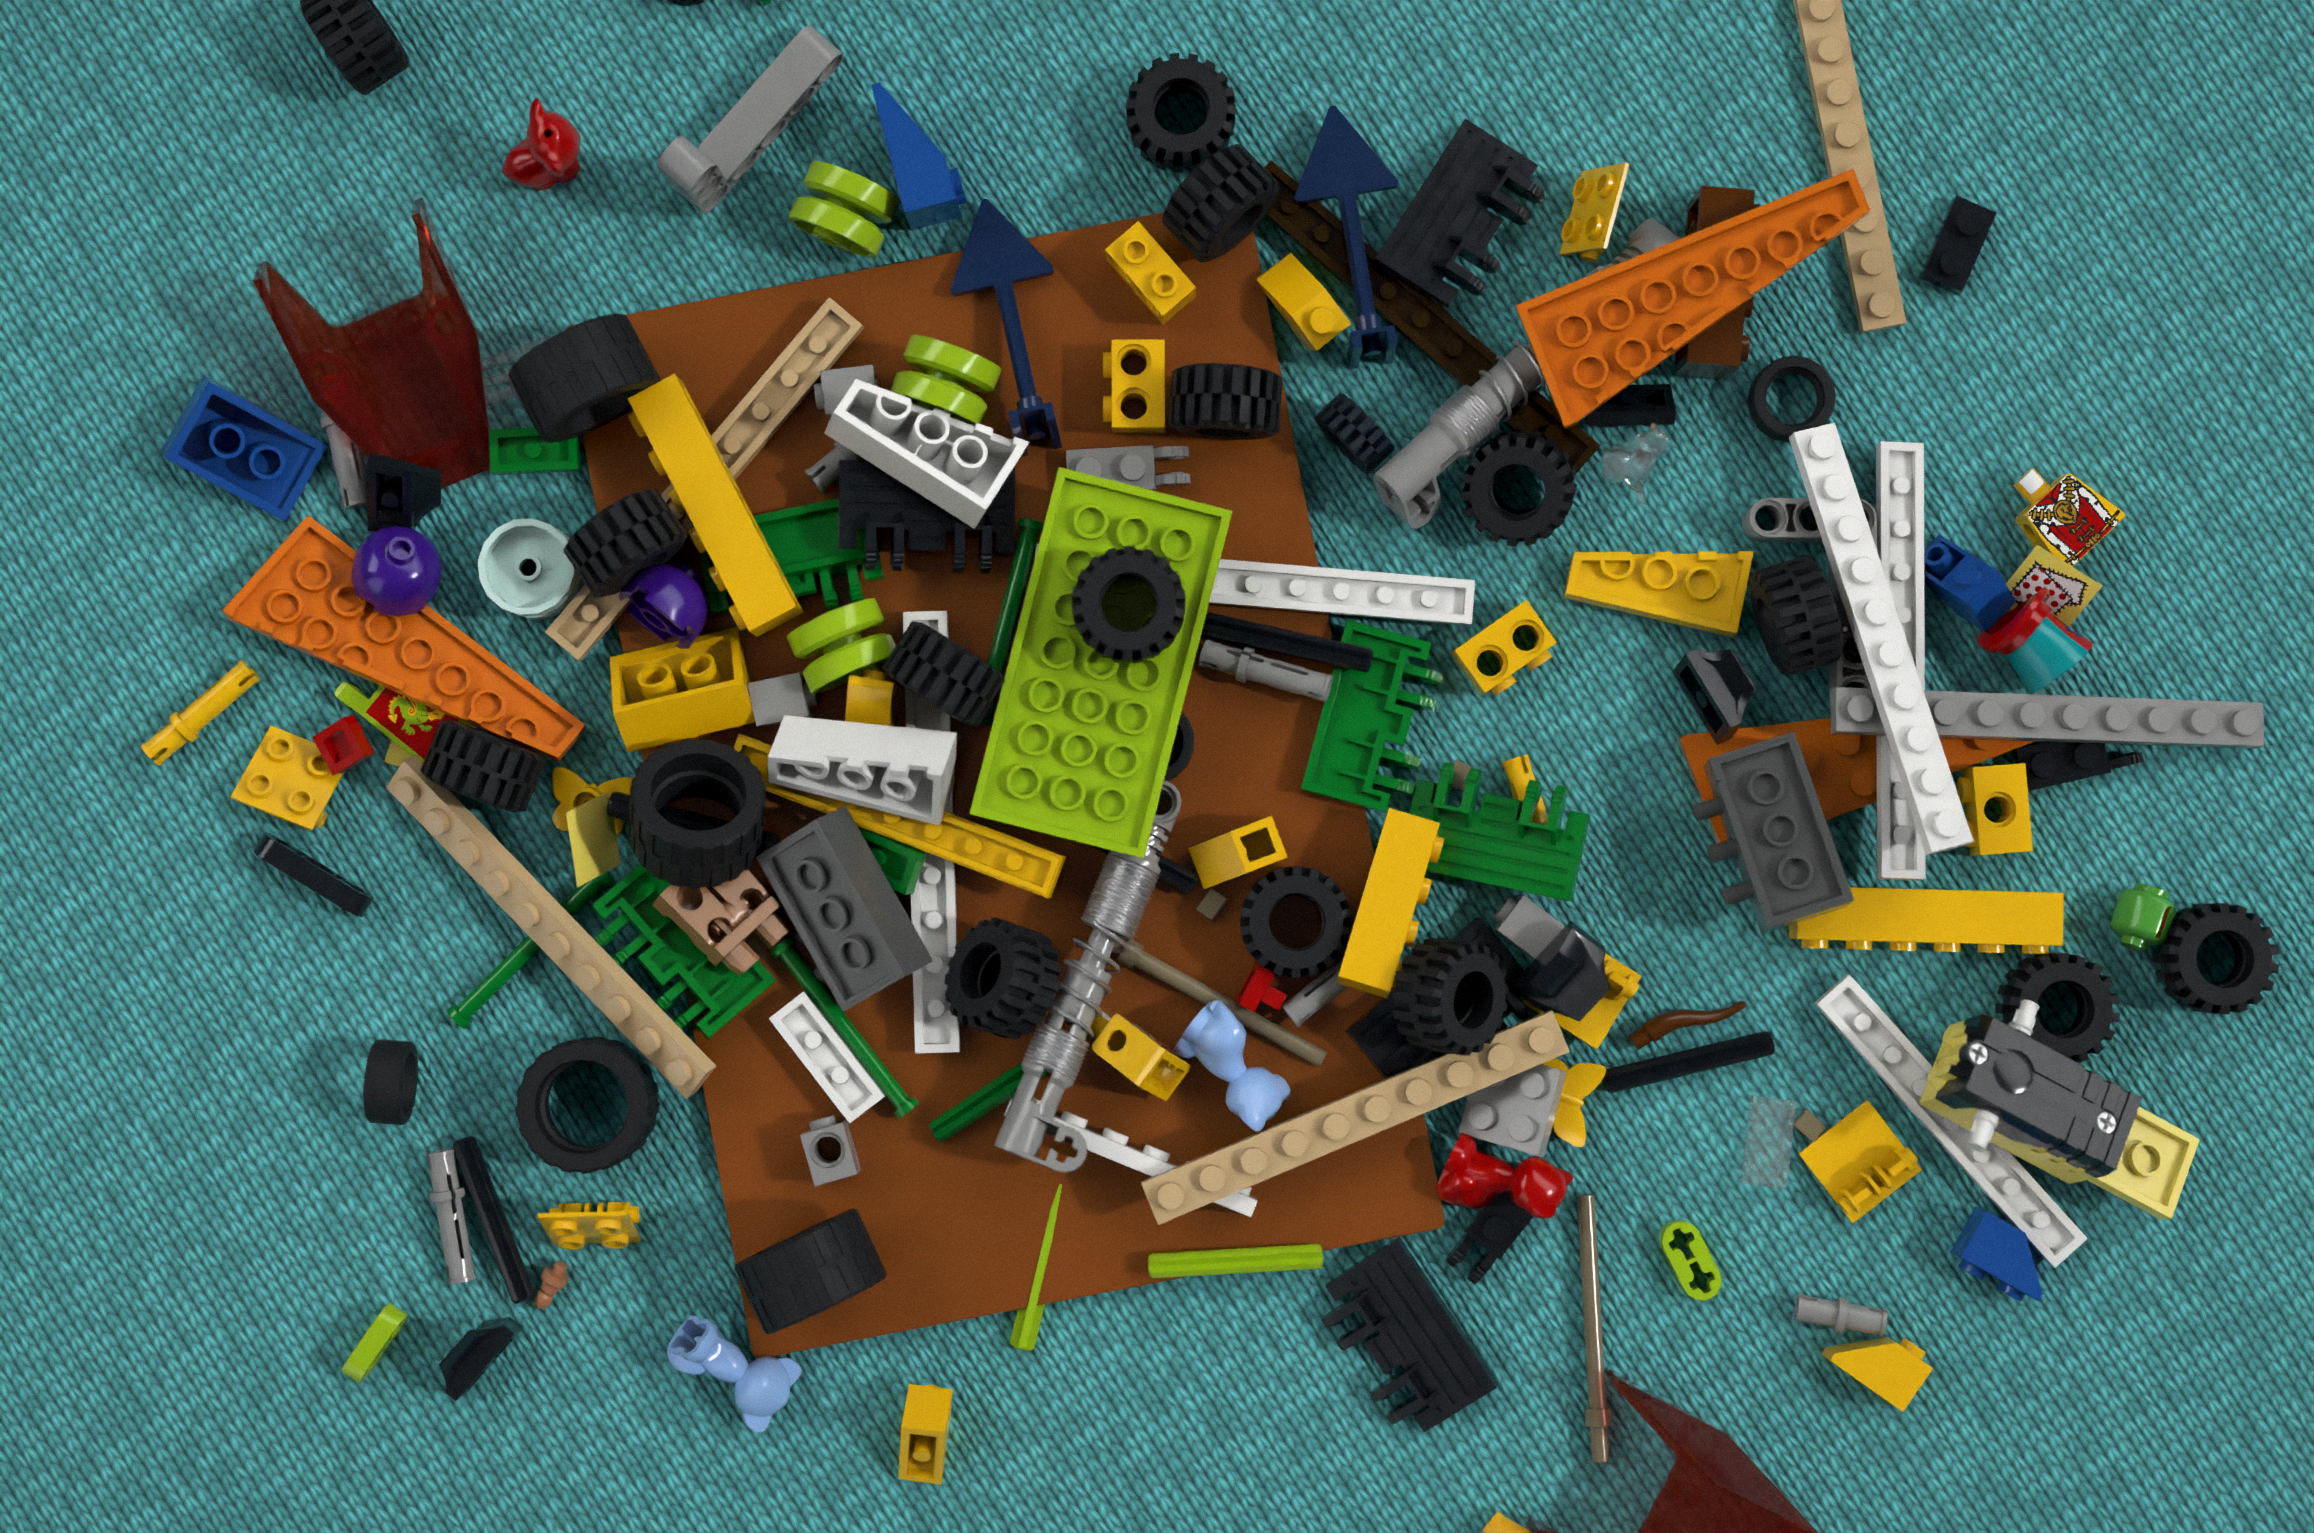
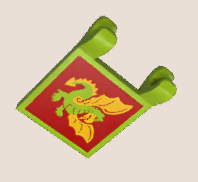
M350 682L340 683L334 692L339 700L359 713L411 756L416 755L423 763L440 721L452 720L462 724L465 723L382 686H379L370 698Z

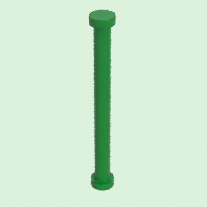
M1020 517L1018 526L1022 528L987 660V663L1000 671L1001 674L1004 669L1039 532L1042 533L1044 526L1043 522ZM995 700L979 725L992 728L994 719L991 718Z
M607 871L577 887L560 905L573 917L604 885L609 887L615 879ZM527 936L458 1006L452 1004L447 1009L448 1015L459 1026L466 1029L472 1023L470 1018L540 947Z
M789 936L770 951L774 959L779 957L896 1108V1111L893 1113L900 1119L919 1104L918 1100L915 1097L910 1099L795 950L793 945L796 942Z

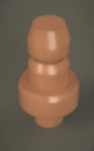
M557 1260L553 1267H545L541 1275L543 1281L540 1286L541 1290L537 1291L534 1298V1305L536 1307L546 1309L553 1301V1296L556 1295L558 1289H563L569 1280L568 1275L565 1273L568 1268L566 1263Z

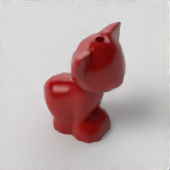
M535 98L529 109L527 138L508 153L502 166V173L514 183L524 187H532L537 191L547 190L555 183L566 184L576 179L581 168L577 160V155L580 151L579 132L568 119L557 112L546 111L539 98Z
M1461 1133L1435 1189L1440 1200L1470 1209H1480L1492 1202L1497 1194L1510 1191L1512 1199L1517 1206L1527 1210L1533 1217L1548 1219L1555 1215L1556 1208L1563 1201L1567 1192V1186L1572 1182L1573 1176L1571 1173L1554 1167L1551 1163L1538 1156H1530L1514 1168L1497 1157L1478 1152L1473 1139Z

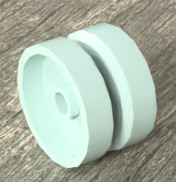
M533 518L515 519L496 528L484 542L478 559L479 580L487 596L501 609L531 620L550 619L560 614L582 589L584 581L563 550L570 538L553 525ZM534 561L537 566L536 572L531 576H527L526 570L532 569L530 563Z

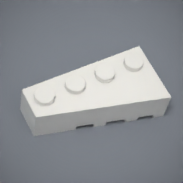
M858 379L854 381L833 412L824 432L827 436L974 529L1029 444V441L1015 436L1012 440L993 433V428L976 423L973 426L951 418V413L934 407L932 411L911 403V399Z
M784 715L768 755L769 783L940 826L955 781L957 733Z

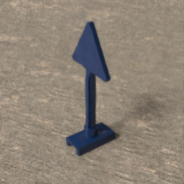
M1332 105L1329 107L1295 193L1294 201L1297 204L1336 198L1339 201L1358 316L1354 319L1356 331H1351L1347 350L1350 369L1359 368L1360 357L1363 354L1365 356H1374L1382 353L1384 364L1393 363L1398 342L1395 325L1382 327L1380 315L1375 312L1356 196L1395 189L1398 186V180L1339 109Z
M983 199L954 277L951 293L956 297L988 289L996 291L1020 398L1016 403L1017 410L1008 412L1013 435L1029 442L1051 437L1053 448H1062L1052 402L1043 404L1042 397L1037 396L1013 290L1015 283L1050 276L1054 273V269L1046 258L988 199ZM1027 447L1021 457L1028 455Z

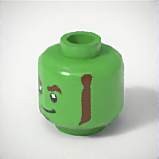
M2135 883L2133 889H2125L2120 893L2110 920V927L2117 935L2121 936V945L2136 951L2146 952L2148 945L2160 946L2167 940V934L2176 913L2175 906L2168 900L2169 894L2150 885Z

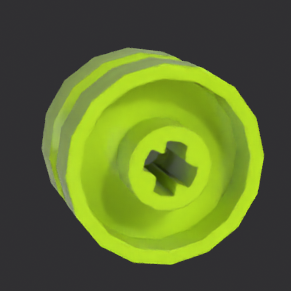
M812 161L803 183L807 190L815 197H797L787 217L789 222L833 247L862 257L877 258L885 237L881 230L873 223L883 224L892 222L900 204L899 198L889 190L859 174L830 163Z
M910 335L903 357L911 367L920 372L910 370L897 372L890 391L911 399V403L932 411L935 407L951 413V418L973 426L976 423L982 424L988 408L987 404L981 397L970 391L979 393L994 391L1001 368L980 355L958 346L926 336Z
M875 598L861 600L828 611L798 627L786 636L796 658L809 659L824 654L808 664L802 672L812 694L848 683L850 675L861 677L862 669L876 671L886 663L896 647L892 636L880 633L863 638L878 629L885 620Z

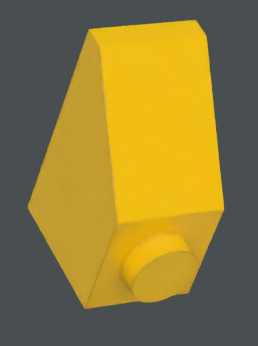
M1290 252L1255 279L1306 349L1318 351L1351 325L1326 288Z
M1881 1337L1829 1346L1821 1354L1902 1412L1933 1370L1931 1366L1922 1361L1926 1352L1905 1337L1899 1344L1889 1337Z
M909 1384L901 1425L898 1479L942 1485L953 1389L940 1388L931 1384Z

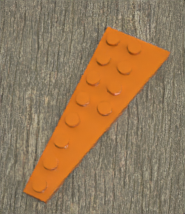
M1854 169L1516 305L1517 313L1564 429L1579 422L1869 214L1870 208Z
M309 515L222 610L224 616L232 622L556 762L561 760L586 730V725L427 604L418 613L393 616L374 610V605L369 603L364 597L361 600L356 594L351 580L356 551Z
M1831 718L1740 728L1731 739L1718 745L1709 732L1689 734L1677 738L1702 802L1714 798L1703 768L1709 758L1790 732H1795L1826 821L1877 802L1876 735L1831 734ZM1939 738L1951 773L2035 742ZM1720 815L1708 818L1717 842L1720 843L1728 840Z

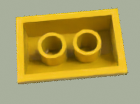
M738 627L698 636L689 649L675 647L679 642L675 641L610 657L613 715L627 752L652 748L686 738H695L703 734L737 728L755 722L747 684L751 683Z

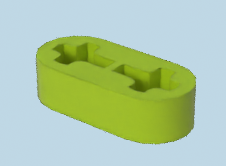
M1675 1219L1666 1223L1660 1231L1659 1243L1681 1288L1695 1300L1704 1301L1711 1299L1720 1290L1722 1278L1700 1232L1694 1225L1685 1220ZM1679 1229L1684 1234L1689 1232L1691 1234V1238L1686 1241L1691 1255L1686 1258L1678 1247L1670 1248L1669 1242L1674 1240L1673 1231ZM1694 1262L1703 1273H1711V1277L1706 1280L1708 1288L1703 1291L1697 1286L1690 1287L1689 1284L1694 1279V1274L1689 1265Z
M391 1302L387 1304L349 1356L341 1372L358 1384H361L377 1365L409 1315Z

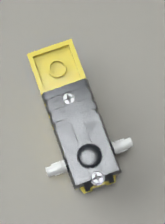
M2026 999L2020 1001L2019 1009H2016L2009 1026L1994 1017L1984 1014L1948 1026L1943 1034L1941 1047L1934 1065L1928 1073L1927 1083L1918 1104L1969 1130L1971 1135L1966 1144L1976 1151H1986L1987 1143L1991 1142L2068 1184L2087 1180L2162 1221L2172 1219L2200 1139L2139 1107L2142 1097L2130 1091L2122 1090L2123 1087L2112 1081L2103 1080V1076L2093 1071L2084 1070L2085 1067L2034 1040L2031 1037L2033 1034L2032 1029L2036 1021V1013L2040 1007L2033 1001Z

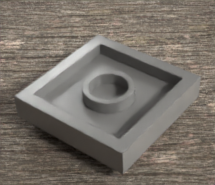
M1540 1064L1469 1094L1458 1133H1464L1481 1140L1545 1157L1567 1071Z

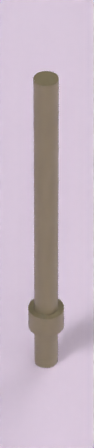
M1116 940L1113 948L1126 949ZM1134 940L1125 941L1129 947V951L1125 953L1111 952L1118 957L1116 961L1130 969L1135 966L1205 1005L1216 1000L1222 1001L1243 1026L1318 1067L1322 1064L1327 1051L1260 1014L1250 1011L1229 997L1142 950L1144 946Z
M1594 1194L1577 1195L1589 1404L1588 1407L1584 1408L1585 1426L1590 1427L1592 1462L1610 1461L1608 1426L1612 1425L1611 1407L1606 1406Z

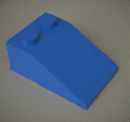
M881 83L872 84L903 209L911 230L961 218L959 204L967 203L958 168L949 169L945 156Z
M203 375L162 447L161 452L166 459L286 521L328 445L246 397Z

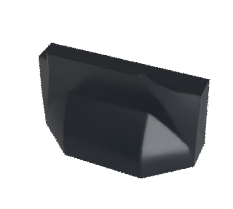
M371 453L367 462L368 531L375 532L378 529L392 526L409 527L415 530L422 517L431 510L441 506V470L421 467L412 462Z
M1699 649L1690 651L1683 656L1673 670V674L1718 745L1731 739L1742 723L1744 709L1755 690V685L1732 649L1706 652Z
M1570 921L1513 982V990L1543 1012L1552 1010L1554 1013L1581 1021L1611 988L1603 964L1606 953L1605 946Z
M511 1317L483 1321L476 1329L468 1330L439 1364L446 1381V1393L455 1401L463 1397L519 1334L523 1327Z

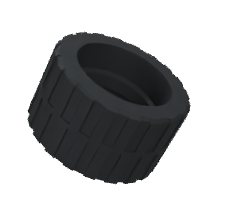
M618 313L589 319L548 338L520 357L513 364L508 374V378L541 440L548 443L561 442L578 437L623 416L632 410L628 398L661 381L628 316Z
M685 739L677 743L672 742L664 745L658 751L655 750L649 754L647 759L640 763L636 769V775L632 779L630 787L629 836L632 851L637 855L638 862L659 880L663 879L671 885L678 887L686 886L690 887V889H701V887L709 886L712 888L738 878L739 874L744 870H748L753 864L755 856H758L763 839L766 787L765 782L761 779L759 769L750 762V758L744 753L736 751L734 747L708 739ZM703 797L725 805L736 817L719 828L694 831L673 825L664 819L658 811L670 802L681 798Z
M596 1036L563 1042L553 1046L551 1050L540 1054L535 1059L536 1061L525 1071L521 1085L518 1086L516 1094L517 1106L515 1107V1114L518 1117L519 1131L521 1136L527 1141L529 1149L541 1157L544 1163L551 1167H558L561 1171L568 1173L581 1172L582 1174H587L601 1169L603 1171L631 1157L635 1151L641 1149L647 1142L648 1135L653 1132L657 1123L655 1120L659 1112L660 1102H658L657 1093L659 1089L648 1063L645 1064L640 1058L641 1055L634 1049L624 1046V1043ZM595 1063L605 1066L617 1075L625 1088L628 1098L626 1122L618 1134L606 1143L595 1146L575 1144L560 1133L552 1120L549 1109L551 1087L564 1070L575 1064Z
M854 1208L780 1241L735 1265L736 1273L765 1334L775 1333L833 1307L881 1282L887 1276L858 1210Z

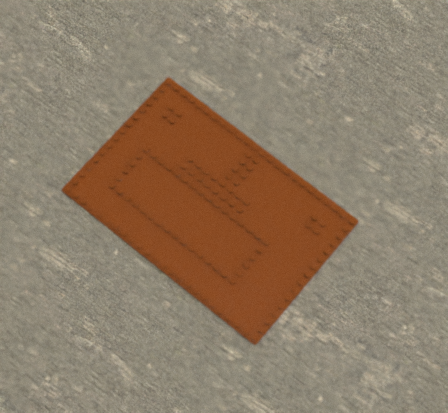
M1164 212L1026 238L1054 269V273L1050 276L1015 283L1013 290L1037 396L1042 397L1043 404L1052 402L1062 448L1054 449L1051 437L1029 442L1027 446L1028 455L1020 457L1015 465V553H995V535L992 534V565L990 573H980L977 566L979 534H965L966 564L963 573H953L951 566V533H946V551L933 552L907 551L908 532H904L902 571H892L889 560L891 532L876 531L885 579L866 582L863 564L858 565L864 600L875 598L885 620L878 629L863 638L886 633L892 636L897 645L903 636V612L948 611L949 639L987 662L1022 528L1018 526L1020 517L1045 522L1058 468L1067 469L1066 450L1153 445L1154 448L1188 446V458L1177 461L1154 460L1155 476L1172 472H1184L1190 474L1191 484L1158 487L1156 492L1232 511L1221 559L1318 567L1283 381L1279 433L1268 438L1255 440L1205 438L1187 435L1169 426L1172 371L1177 368L1199 363H1224L1259 367L1281 376L1266 293L1255 280L1262 273L1254 231L1232 250L1208 262H1199L1163 224L1162 217ZM1138 221L1196 286V297L1164 325L1160 323L1106 260L1105 249ZM964 250L626 315L660 379L663 380L675 374L684 383L711 436L830 297L864 326V329L829 370L873 365L877 371L878 387L890 391L897 372L907 370L920 372L911 367L903 357L910 335L926 336L958 346L980 355L1001 368L994 391L987 393L970 392L981 397L987 404L988 408L982 425L993 428V433L1012 440L1014 438L1008 412L1017 410L1016 403L1020 398L996 291L988 289L956 297L951 293V286ZM1165 339V434H1113L1112 422H1103V396H1112V378H1103V352H1112V340ZM1138 355L1126 357L1121 364L1123 371L1129 375L1141 374L1147 366L1146 361ZM814 388L735 480L753 516L838 498V480L825 489V492L821 493L817 489V485H814L804 472L835 448L833 443L836 442L824 434L830 420L825 415V409H817ZM1137 398L1127 400L1121 408L1122 413L1129 419L1141 418L1147 410L1145 403ZM633 409L606 425L582 434L597 514L618 500L638 491L657 489L661 495L671 484L667 474L663 476L658 474L648 456V453L654 449L647 435L640 438L632 426L628 414L634 412ZM1040 532L1036 544H1039L1042 534ZM688 535L680 550L665 564L676 568L685 565L695 571L702 579L700 587L704 590L709 603L700 552L690 535ZM1036 546L1002 672L1004 678L1035 561ZM814 574L817 593L796 597L804 611L803 613L758 637L748 630L741 631L738 628L751 682L799 672L802 673L808 664L824 655L809 659L796 658L786 637L793 630L827 612L820 574ZM848 574L832 577L839 601L838 608L852 604L849 594ZM728 592V598L731 607L732 605H734V602ZM709 604L708 619L699 636L738 626L730 611L712 615ZM1209 604L1207 613H1215L1332 639L1327 613ZM627 610L617 619L623 654L680 641V639L671 635L663 641L644 628ZM1201 633L1182 712L1188 717L1194 731V752L1188 766L1176 778L1168 780L1179 791L1182 802L1171 833H1164L1168 837V841L1166 844L1160 843L1164 847L1163 853L1160 855L1197 873L1188 848L1272 816L1287 858L1203 889L1198 877V881L1190 894H1184L1157 880V883H1155L1156 887H1153L1154 891L1150 895L1151 899L1146 904V911L1141 916L1142 919L1140 924H1138L1139 928H1136V936H1133L1134 941L1144 946L1143 951L1235 1000L1254 963H1258L1244 944L1240 927L1242 904L1252 886L1266 874L1285 867L1302 866L1318 870L1327 877H1330L1336 882L1340 890H1343L1347 897L1348 906L1351 908V927L1353 929L1374 859V852L1365 807L1300 790L1324 702L1270 687L1259 682L1246 680L1243 683L1236 681L1235 676L1199 667V658L1203 645L1208 639L1241 650L1245 647L1255 650V654L1325 674H1332L1334 665L1209 638ZM883 667L880 668V669H878V670H876V671H880V672L886 673L885 670L883 669ZM892 679L891 682L901 688L894 726L906 727L905 687ZM848 683L817 693L818 706L811 708L813 718L845 721ZM1001 691L995 699L993 711L991 714V718L993 719L995 717ZM951 716V732L957 733L955 781L953 786L954 814L1066 856L1051 898H1045L955 863L957 943L959 940L963 941L966 931L971 927L976 928L978 922L984 919L990 921L991 918H1000L1042 933L1043 936L1048 937L1052 941V947L1057 948L1059 954L1056 962L1061 964V974L1058 976V981H1062L1068 967L1063 960L1075 959L1080 961L1085 948L1074 943L1072 939L1078 938L1088 941L1087 939L1093 930V927L1085 924L1081 917H1083L1082 913H1085L1084 909L1087 908V901L1092 896L1091 893L1095 888L1094 885L1099 880L1098 876L1102 872L1101 868H1104V860H1107L1106 856L1108 854L1088 844L970 815L991 727L978 725V727L967 726ZM754 722L737 728H729L686 739H708L734 747L738 734L741 733L773 745L780 725L759 728L756 727ZM1177 731L1169 762L1175 757L1179 748ZM685 739L674 741V743L681 742ZM669 743L641 749L643 762L653 751H658ZM766 791L764 830L776 833L779 836V842L815 819L826 815V813ZM1160 795L1155 815L1166 814L1171 809L1169 800L1163 795ZM686 797L667 804L727 821H732L736 817L725 805L703 797ZM755 856L753 864L748 870L764 887L769 896H772L774 889L768 880L770 877L767 878L756 858L757 856ZM1211 888L1228 899V902L1214 921L1196 910ZM894 890L911 920V894L904 895ZM1292 895L1281 899L1273 907L1269 917V926L1272 935L1280 944L1289 948H1302L1311 944L1317 938L1321 930L1322 918L1314 902L1303 896ZM783 905L775 912L781 917L790 931L777 944L769 949L754 932L744 940L760 957L759 962L774 977L775 983L709 1040L696 1028V1024L710 1012L706 1009L691 1022L695 1044L716 1065V1068L703 1083V1089L736 1264L801 1231L854 1208L858 1210L887 1273L885 1279L859 1294L799 1323L771 1334L764 1333L739 1279L753 1355L757 1358L1027 1308L1050 1210L1059 1184H1062L1055 1228L1037 1305L1184 1278H1151L1148 1270V1257L1152 1253L1319 1244L1322 1250L1325 1251L1441 1228L1445 1221L1441 1200L1435 1189L1437 1178L1424 1114L1250 1186L1252 1187L1250 1196L1258 1200L1252 1217L1212 1202L1160 1225L1156 1221L1141 1181L1152 1176L1087 1150L1086 1158L1078 1169L1064 1174L1054 1172L995 1147L994 1143L1006 1117L1004 1113L1011 1098L946 1141L940 1142L930 1129L929 1124L931 1121L1022 1062L1023 1057H1025L1024 1053H1027L1026 1049L1029 1048L1028 1045L1031 1044V1037L1034 1034L1031 1032L1028 1035L1022 1034L1018 1039H1005L960 1023V1052L915 1054L913 973L844 1011V1013L910 1099L915 1097L919 1104L900 1119L893 1113L896 1111V1108L886 1096L849 1124L861 1171L856 1175L814 1186L800 1135L810 1130L808 1123L810 1121L830 1115L835 1116L836 1122L846 1120V1118L769 1020L772 1015L805 991L779 957L774 959L770 951L791 936L796 942L793 947L814 974L817 968L806 945L800 944L794 939L793 932L796 928ZM1343 952V954H1340V956L1335 960L1334 964H1336L1341 958L1344 957L1345 952ZM1111 953L1109 958L1119 965L1121 972L1110 974L1112 977L1108 986L1112 993L1103 996L1099 1007L1111 1018L1116 1013H1119L1173 1051L1189 1024L1206 1005L1135 966L1132 969L1117 962L1116 959L1118 957ZM1107 962L1105 969L1117 970L1113 965ZM1325 968L1318 974L1301 978H1291L1275 974L1269 985L1287 994L1283 1002L1285 1003L1329 968ZM821 982L822 985H823V986L826 988V990L829 992V994L832 996V998H833V999L836 1001V1003L838 1004V1002H837V1000L835 999L833 993L831 992V991H833L834 989L830 990V988H829V986H828V984H827L826 982ZM1348 987L1323 1008L1310 1016L1299 1027L1291 1021L1282 1007L1280 1010H1277L1260 1001L1255 1010L1256 1013L1327 1051L1322 1064L1318 1067L1244 1026L1246 1041L1243 1048V1059L1246 1068L1264 1067L1272 1074L1282 1076L1291 1089L1290 1097L1282 1102L1278 1112L1271 1120L1265 1122L1261 1131L1384 1080L1382 1075L1345 1032L1346 1029L1383 997ZM685 991L688 1008L690 1009L697 1001L688 991ZM1048 1009L1047 1012L1045 1013L1046 1017H1047V1015H1048L1050 1009ZM1064 1023L1062 1029L1070 1031L1072 1026ZM1093 1037L1086 1038L1085 1041L1089 1043L1090 1047L1087 1048V1055L1084 1056L1085 1059L1080 1064V1072H1077L1078 1076H1076L1073 1086L1065 1089L1055 1113L1056 1116L1061 1118L1065 1110L1088 1120L1085 1128L1102 1134L1104 1127L1129 1137L1126 1145L1143 1151L1145 1144L1163 1150L1170 1154L1167 1162L1177 1166L1260 1132L1251 1129L1239 1116L1228 1109L1226 1105V1092L1229 1082L1212 1074L1196 1056L1190 1059L1181 1057L1191 1064L1192 1067L1168 1100L1164 1101L1137 1086L1091 1049L1092 1044L1096 1040ZM1047 1072L1046 1075L1041 1077L1034 1098L1042 1099L1052 1075L1051 1073ZM1046 1133L1037 1154V1158L1046 1161L1050 1149H1053L1057 1152L1056 1160L1064 1163L1067 1157L1075 1158L1077 1151L1071 1148L1072 1143L1063 1141L1061 1144H1057L1054 1142L1055 1136ZM829 1136L823 1137L820 1140L818 1149L821 1156L827 1160L838 1159L841 1154V1145L838 1140Z

